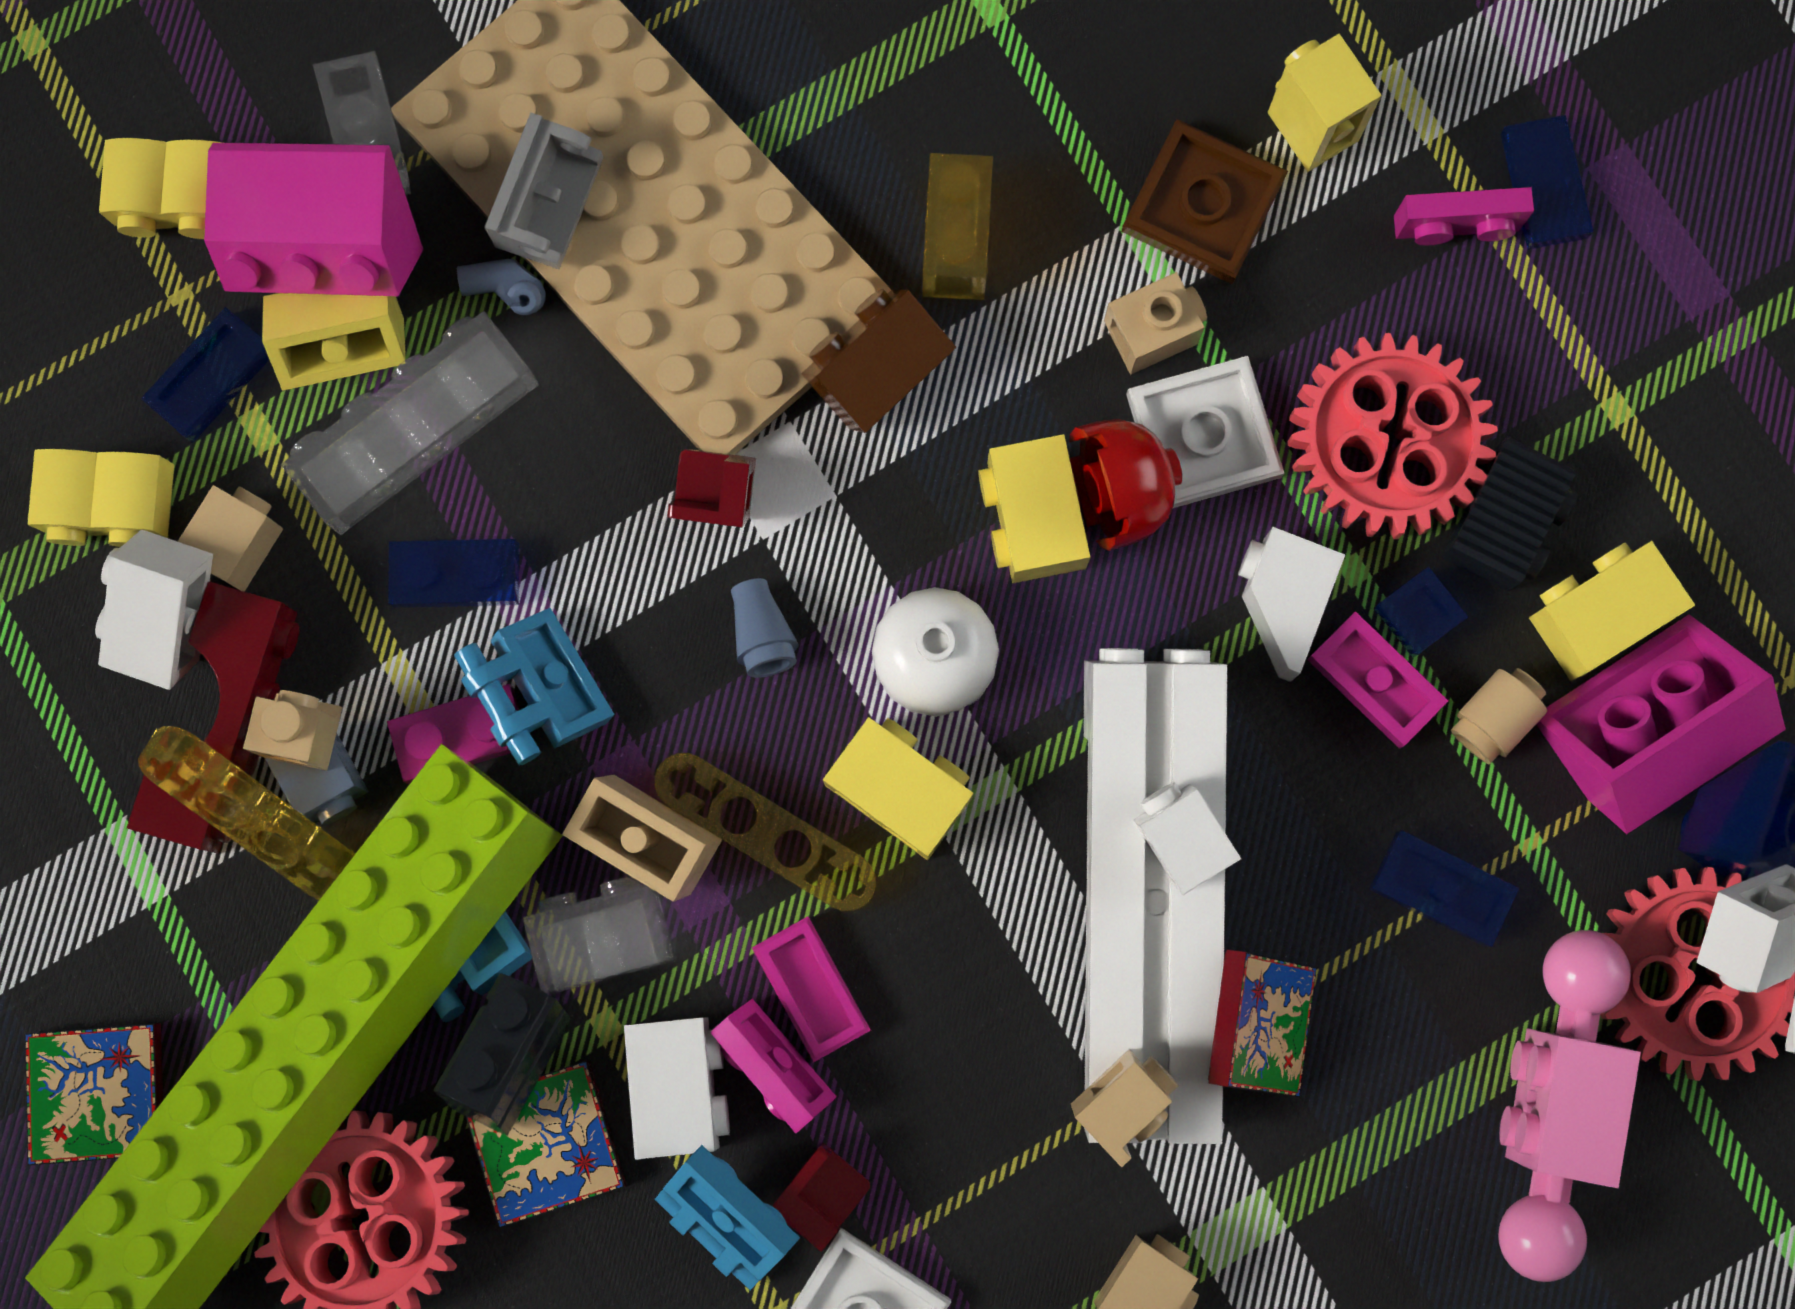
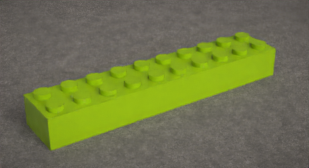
M441 744L25 1279L53 1309H199L563 835L479 768Z

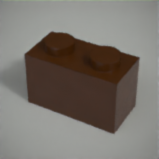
M884 289L878 290L857 308L855 315L859 320L842 336L838 331L831 333L809 354L813 363L801 374L850 430L866 433L957 348L909 290H891L888 293Z

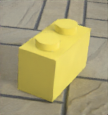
M1340 33L1321 45L1317 40L1308 41L1286 58L1284 72L1281 79L1275 85L1276 92L1268 110L1269 116L1307 172L1360 140L1382 96Z
M276 293L263 296L262 343L282 391L406 364L404 318L396 296Z
M1065 435L989 449L988 468L978 470L985 507L996 505L1001 529L991 531L997 567L1009 566L1012 583L1086 569L1090 560V553Z
M1650 541L1634 552L1631 551L1625 542L1593 562L1599 574L1579 585L1574 576L1571 575L1539 595L1546 607L1530 616L1529 619L1570 681L1590 672L1695 606L1653 541Z
M868 717L823 778L824 785L928 860L972 800L974 793L965 787L970 777L959 767L940 755L932 763L912 748L918 739L895 721L887 718L882 726H880Z

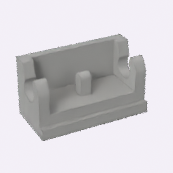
M530 113L484 227L496 248L560 269L604 158L602 151L589 146L591 137L572 128L543 119L540 115Z

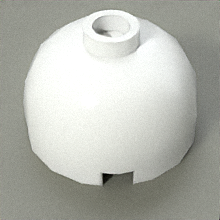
M936 587L911 592L890 606L876 627L872 647L877 678L889 697L913 713L935 717L959 711L981 698L994 678L999 652L994 626L982 608L960 592Z

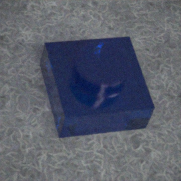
M1429 566L1374 607L1375 611L1412 658L1416 657L1468 617Z

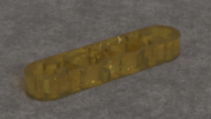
M163 726L156 729L138 758L141 771L154 784L318 901L355 855L354 852L197 736L184 729L174 726ZM220 794L225 795L226 797L232 799L233 801H231V800H229V799H227V798L221 796Z
M676 753L666 758L659 765L655 774V789L659 798L672 810L711 832L727 844L833 909L841 912H855L864 908L873 899L876 891V875L872 866L862 856L698 756L690 753ZM690 766L698 769L694 779L700 786L713 793L716 781L727 785L713 799L706 819L697 814V811L705 803L696 796L685 792L679 800L672 797L675 786L668 778L674 770L684 774ZM735 798L749 800L757 810L755 825L743 834L730 833L724 829L721 823V811L724 805ZM789 831L803 833L811 842L812 852L805 864L797 868L783 866L775 856L777 840L782 834ZM824 847H828L836 852L827 861L835 869L846 873L853 865L861 870L858 880L865 886V890L860 897L849 893L843 901L837 899L834 896L837 885L821 873L816 886L805 881V878L819 865Z

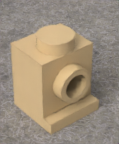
M280 690L279 693H276L275 700L256 697L243 749L272 760L328 770L343 707L319 702V698L286 690Z
M1128 1050L1071 1103V1107L1078 1122L1123 1167L1131 1159L1126 1144L1134 1137L1139 1142L1148 1139L1163 1125L1168 1117V1113L1164 1109L1172 1103L1169 1095L1179 1085L1155 1058L1150 1056L1142 1064Z

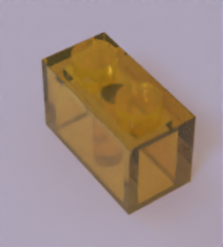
M930 153L923 263V297L984 300L993 156Z

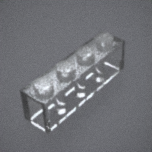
M484 311L475 318L464 317L452 324L442 335V343L425 356L417 354L403 361L393 371L391 375L393 380L374 394L367 392L354 398L342 410V418L323 433L321 431H314L301 438L290 451L292 456L280 464L323 521L340 536L539 385L530 368Z

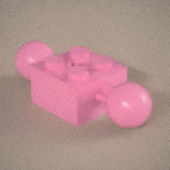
M1579 930L1562 936L1553 943L1545 956L1543 963L1544 984L1552 999L1560 1005L1556 1034L1527 1028L1525 1041H1517L1513 1050L1510 1067L1511 1078L1518 1081L1514 1107L1506 1106L1500 1124V1143L1507 1146L1505 1157L1533 1170L1529 1195L1514 1202L1502 1217L1498 1233L1499 1245L1504 1258L1517 1273L1539 1282L1556 1281L1570 1275L1580 1265L1587 1248L1586 1229L1577 1211L1569 1205L1573 1180L1619 1188L1641 1054L1638 1051L1596 1042L1600 1014L1611 1010L1623 999L1629 988L1631 970L1628 958L1620 945L1609 936L1592 930Z

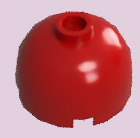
M1111 419L1075 427L1070 434L1069 443L1081 440V455L1069 459L1080 510L1087 527L1100 524L1104 534L1107 536L1106 538L1096 540L1101 548L1111 551L1132 545L1151 536L1169 518L1175 501V486L1182 483V469L1176 452L1172 448L1164 449L1160 439L1142 424L1131 421Z

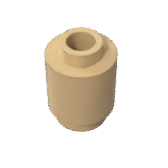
M1516 668L1512 674L1498 669L1457 713L1459 721L1451 729V732L1472 754L1483 762L1491 764L1498 755L1506 757L1548 712L1546 706L1541 701L1546 695V691L1535 679L1519 668Z

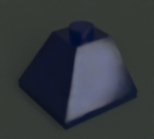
M1779 740L1698 790L1693 808L1686 813L1682 821V839L1678 850L1704 867H1713L1715 872L1727 876L1729 873L1741 874L1742 882L1785 864L1795 868V745Z

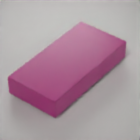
M809 916L752 947L813 1062L871 1030Z

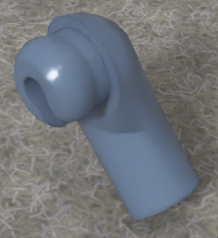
M514 259L457 266L458 283L463 297L494 292L515 313L527 316L537 312L545 302V290L541 281Z

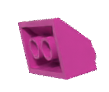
M212 143L208 149L204 241L224 291L367 296L400 295L423 251V247L390 145Z
M1690 614L1546 707L1548 712L1536 724L1586 798L1626 834L1786 730L1773 676Z

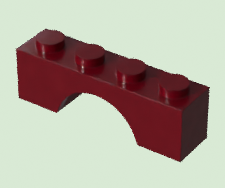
M207 583L188 643L206 658L216 675L220 692L217 718L208 736L191 753L173 762L146 767L127 829L219 854L223 842L228 843L232 839L240 817V808L235 803L242 782L251 779L259 760V755L243 749L255 698L275 700L276 693L280 692L279 684L275 683L282 659H289L299 636V624L295 622L296 611L279 601L216 583Z

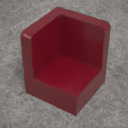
M684 449L679 456L675 499L668 504L667 517L742 528L750 518L756 458Z
M823 1142L772 1207L782 1214L789 1226L822 1252L838 1232L841 1224L868 1192L871 1183Z

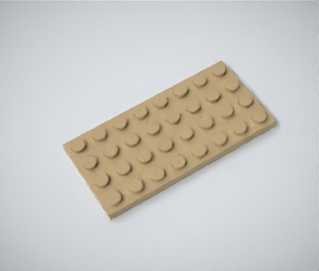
M517 0L390 108L391 113L400 125L487 219L530 113L540 115L543 119L572 128L592 138L589 146L602 151L604 158L560 269L524 257L522 258L699 450L732 455L739 452L812 387L801 374L813 363L809 357L810 352L831 333L838 331L842 336L859 320L855 315V311L872 294L880 289H884L886 293L891 291L888 285L620 0Z

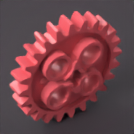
M1385 333L1379 342L1377 351H1373L1370 343L1365 337L1358 339L1354 346V359L1339 347L1331 356L1334 370L1319 363L1311 375L1319 387L1304 384L1300 389L1297 397L1309 407L1294 408L1289 421L1305 428V430L1292 434L1288 440V446L1295 449H1303L1306 451V454L1296 460L1292 469L1294 472L1312 471L1314 477L1303 490L1306 495L1323 490L1328 495L1320 512L1326 514L1338 505L1345 509L1342 519L1343 528L1347 529L1358 517L1366 519L1365 529L1368 537H1373L1382 523L1387 522L1393 539H1399L1405 533L1407 521H1410L1419 535H1423L1431 528L1430 513L1437 521L1445 525L1455 517L1450 502L1465 509L1474 500L1466 486L1478 488L1483 485L1487 475L1475 465L1489 464L1496 457V452L1489 447L1481 445L1480 442L1490 439L1498 429L1495 425L1479 422V418L1493 404L1491 400H1472L1470 395L1480 384L1481 380L1479 377L1461 382L1456 377L1462 368L1464 360L1458 358L1446 367L1439 363L1442 345L1437 343L1424 356L1418 353L1417 336L1412 335L1402 350H1396L1391 333ZM1397 384H1404L1407 388L1405 402L1399 413L1395 428V438L1402 441L1389 458L1388 486L1386 489H1380L1377 485V479L1389 443V435L1382 431L1392 420L1395 413ZM1357 388L1373 390L1381 401V410L1371 412L1361 409L1355 403L1353 390ZM1428 401L1435 404L1442 414V424L1429 425L1424 423L1416 413L1415 403ZM1345 447L1360 449L1367 456L1369 470L1365 472L1349 470L1341 460L1340 450ZM1408 460H1416L1422 463L1430 473V484L1427 486H1417L1411 483L1403 472V463Z
M1704 867L1700 869L1696 884L1693 885L1686 868L1673 869L1672 888H1669L1658 875L1648 877L1647 883L1650 897L1647 898L1635 889L1627 890L1624 894L1632 911L1626 913L1617 909H1609L1606 913L1610 920L1618 927L1616 934H1602L1616 941L1625 952L1630 964L1631 978L1629 988L1623 999L1614 1008L1601 1013L1600 1016L1602 1019L1607 1020L1623 1019L1625 1023L1615 1036L1618 1042L1626 1043L1637 1037L1641 1039L1637 1051L1641 1052L1640 1061L1646 1062L1658 1052H1661L1660 1071L1672 1075L1681 1061L1684 1060L1688 1079L1700 1081L1705 1065L1708 1063L1716 1079L1728 1080L1730 1060H1733L1742 1071L1754 1072L1756 1070L1752 1051L1756 1050L1766 1057L1775 1059L1779 1054L1771 1037L1774 1034L1787 1037L1789 1024L1784 1019L1788 1013L1792 1012L1795 972L1791 978L1763 991L1754 993L1739 991L1727 986L1720 980L1719 974L1706 968V973L1713 978L1711 984H1695L1687 993L1677 1018L1673 1022H1669L1665 1017L1670 1006L1675 1004L1694 982L1696 975L1688 967L1691 961L1697 962L1704 939L1703 936L1702 940L1693 946L1686 944L1677 932V921L1680 915L1688 909L1696 911L1704 920L1706 933L1718 891L1742 882L1741 874L1729 873L1721 885L1717 886L1714 868ZM1652 962L1660 964L1668 975L1666 992L1656 999L1649 998L1640 987L1642 969ZM1713 1001L1721 1008L1724 1014V1024L1715 1036L1708 1038L1699 1031L1696 1025V1014L1704 1003Z
M366 1111L350 1112L347 1127L342 1122L259 1230L262 1233H269L270 1242L255 1251V1257L275 1258L277 1265L269 1271L264 1279L266 1283L288 1281L289 1285L281 1298V1302L284 1305L297 1303L306 1298L303 1309H397L396 1304L400 1309H421L416 1290L427 1295L440 1293L442 1289L432 1273L435 1270L454 1271L456 1269V1263L444 1252L446 1246L465 1244L466 1238L450 1229L451 1221L468 1216L469 1210L451 1206L450 1197L460 1192L465 1185L464 1182H445L442 1176L454 1163L452 1157L430 1158L438 1142L435 1136L425 1135L413 1142L417 1123L413 1121L403 1120L393 1131V1115L390 1113L377 1112L370 1125ZM384 1159L392 1168L393 1180L389 1189L381 1195L375 1190L371 1175L375 1165ZM346 1162L350 1165L348 1179L342 1173V1166ZM323 1181L330 1190L331 1202L326 1212L319 1216L311 1205V1194L314 1187ZM361 1209H366L369 1220L363 1222L359 1230H354L352 1218L359 1216ZM398 1223H402L407 1227L411 1236L409 1251L401 1259L396 1257L389 1247L390 1233ZM337 1245H340L345 1250L349 1262L347 1272L340 1280L332 1276L328 1268L330 1252ZM372 1260L378 1265L379 1269L376 1277L370 1274Z

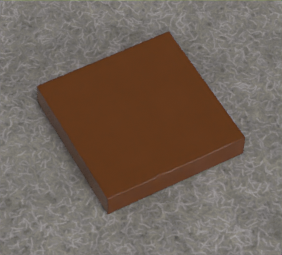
M1176 119L1123 224L1121 232L1233 285L1288 171Z

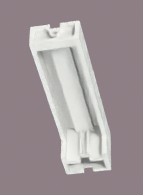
M1100 648L1099 661H1084V737L1088 740L1085 1090L1128 1050L1142 1064L1152 1056L1171 1075L1179 1087L1169 1095L1172 1103L1164 1109L1168 1113L1166 1121L1146 1140H1167L1168 1143L1222 1144L1223 1086L1208 1084V1074L1224 966L1225 869L1185 895H1182L1173 884L1134 822V819L1145 813L1141 806L1143 800L1161 788L1175 782L1179 790L1188 785L1198 789L1225 832L1227 664L1210 662V650L1164 649V661L1156 662L1144 661V650ZM1085 1129L1088 1142L1098 1143ZM1134 1137L1129 1143H1142V1142H1139V1141Z

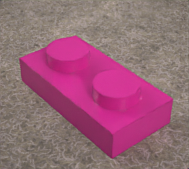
M1532 187L1406 195L1394 214L1396 239L1415 238V242L1419 245H1437L1452 240L1454 235L1477 234L1478 240L1499 241L1510 238L1522 228L1534 212Z
M1356 611L1307 659L1399 749L1404 747L1448 702L1428 680Z
M510 684L503 685L502 687L515 709L519 711L513 686ZM467 696L387 721L403 782L407 784L413 781L441 744L471 764H477L511 753L507 746L500 747L490 731L494 723L478 697L471 698Z
M753 998L727 1016L710 1032L721 1045V1051L725 1059L734 1068L746 1074L763 1094L764 1102L770 1112L778 1119L785 1121L795 1133L800 1131L837 1097Z

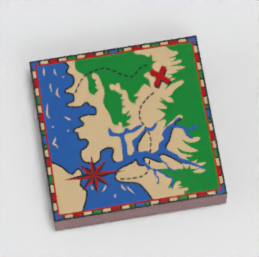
M1226 951L1208 1084L1300 1097L1316 967L1248 952Z
M161 1023L24 1034L27 1166L118 1159L163 1102Z
M590 1060L541 1075L508 1136L466 1117L499 1228L627 1186Z

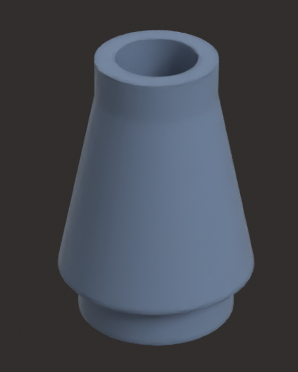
M756 578L735 585L731 589V595L734 602L737 662L745 665L748 676L754 678L776 675L793 667L797 662L794 651L798 648L799 644L771 595L767 580Z

